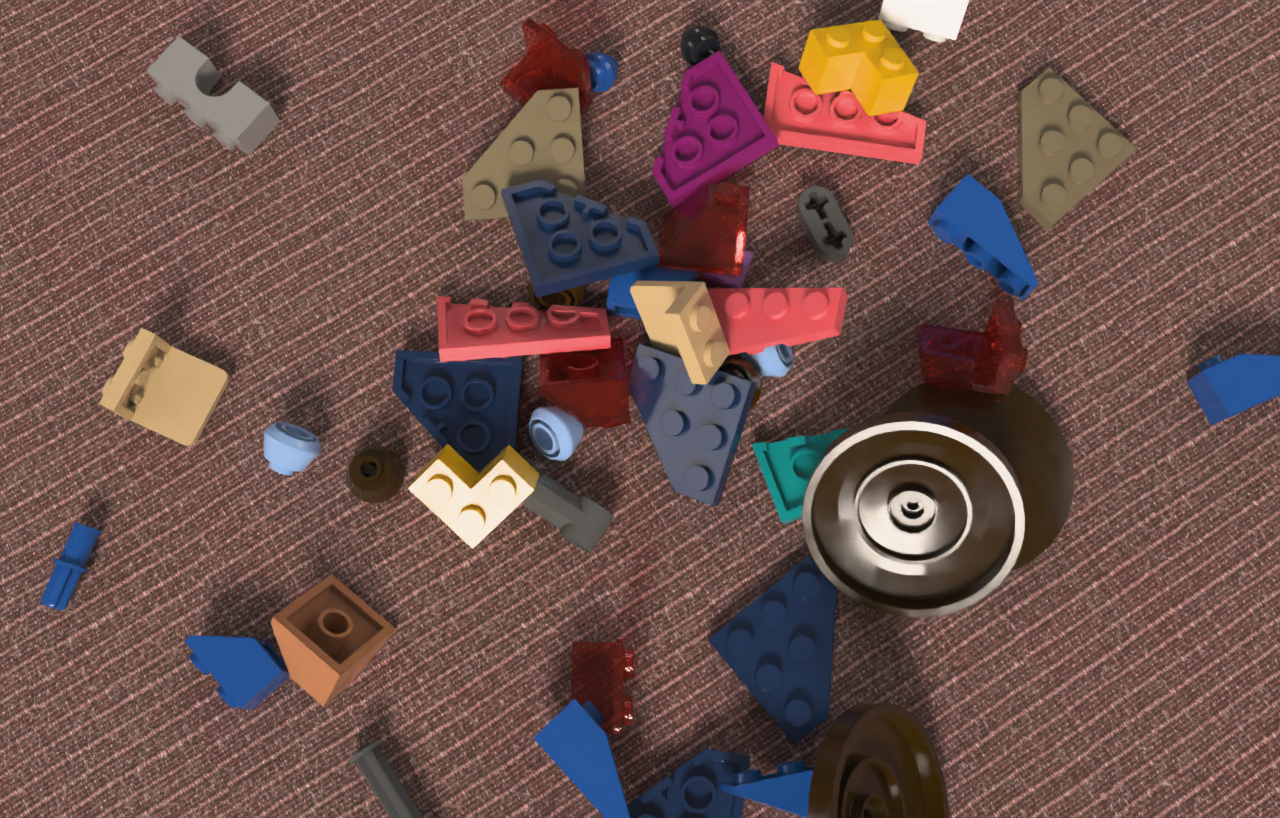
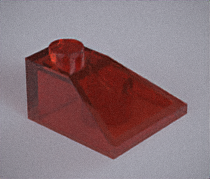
M730 182L721 184L708 183L664 215L659 265L657 267L742 276L750 187H741Z
M623 338L611 339V348L540 354V395L576 418L586 427L613 428L621 424H630Z

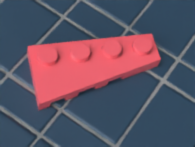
M771 62L763 118L780 145L912 164L920 163L923 155L926 120L902 111L868 116L853 92L843 90L815 95L804 76L800 77L784 71V66Z
M842 287L707 289L730 350L728 356L744 352L748 355H754L763 352L764 348L785 344L789 347L841 335L848 294Z
M437 296L440 362L611 348V334L606 309L551 305L548 311L537 310L530 306V303L513 302L511 308L489 306V300L471 298L470 305L453 304L451 297Z

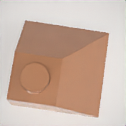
M332 574L273 616L270 622L290 678L323 707L355 680L396 629Z

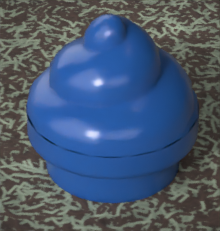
M594 51L587 54L578 65V76L582 85L588 91L605 92L614 85L619 64L614 57L603 52Z

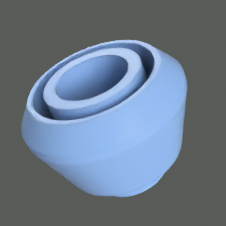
M785 344L766 347L763 352L754 355H748L746 352L740 353L741 358L752 363L761 376L783 377L793 365L791 346L787 347Z
M565 405L540 407L531 415L529 434L532 442L539 452L549 459L567 460L583 438L584 423L580 414Z
M275 422L265 428L264 457L269 461L268 466L280 474L293 475L294 471H303L321 452L319 439L313 433L299 426L285 422Z

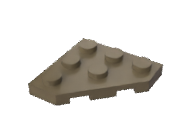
M1050 67L1024 88L1017 98V113L1020 115V132L1018 134L1020 186L1018 187V203L1048 231L1123 164L1137 149Z
M578 88L537 90L462 178L466 221L509 218L503 203L501 189L540 179L556 185V191L576 198L578 194L586 197Z

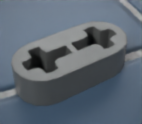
M821 186L808 187L802 192L798 200L796 209L798 219L819 258L832 263L841 261L847 256L852 246L853 235L834 196L828 189ZM813 199L816 204H824L821 212L823 220L820 219L815 209L807 210L810 200ZM827 228L834 239H842L839 249L836 250L833 245L826 246L824 244L828 236Z

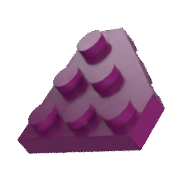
M720 50L685 71L680 85L682 92L677 107H673L664 133L666 140L661 155L656 157L652 169L655 179L673 209L779 146L776 136Z

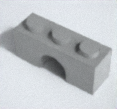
M180 36L146 70L157 84L153 88L154 91L163 100L172 106L176 102L185 107L183 110L184 114L201 128L206 124L215 130L213 133L214 137L231 151L238 147L249 156L280 122L270 103L240 81L224 95L209 96L212 87L220 80L221 75L207 56Z

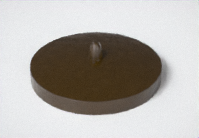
M954 374L923 382L907 391L890 406L885 414L923 412L959 421L984 435L1005 456L1018 478L1025 512L1023 544L1011 571L1033 561L1052 544L1065 524L1071 508L1074 493V469L1067 442L1060 428L1046 409L1034 398L1014 385L996 378L976 374Z
M897 412L877 416L853 426L838 436L825 449L811 472L802 509L803 531L806 543L814 561L828 580L845 595L866 607L904 617H932L953 613L977 603L989 595L1001 584L1013 568L1020 554L1025 532L1022 491L1012 466L1001 451L984 435L973 428L945 416L923 412Z
M891 703L858 704L844 711L829 728L819 749L811 778L808 818H949L947 792L941 765L931 739L918 719L905 708Z

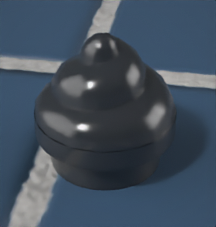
M697 26L683 32L680 50L685 61L691 65H696L719 51L720 43L712 29L707 26Z

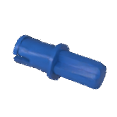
M76 522L73 523V528L59 559L54 558L53 560L57 564L41 598L43 605L56 610H65L68 607L82 572L87 573L89 570L85 566L101 531Z

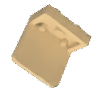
M636 281L631 286L630 292L652 346L672 354L681 355L692 384L707 385L729 355L730 350L705 283L693 281Z
M141 328L137 336L128 342L124 350V359L116 374L106 381L102 391L103 397L99 404L125 419L184 446H193L198 441L226 389L230 376L225 370L174 348L158 335Z

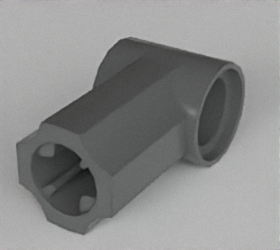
M544 474L538 478L535 490L522 503L524 507L559 529V534L589 554H591L615 518L596 502L585 496H582V498L578 497Z

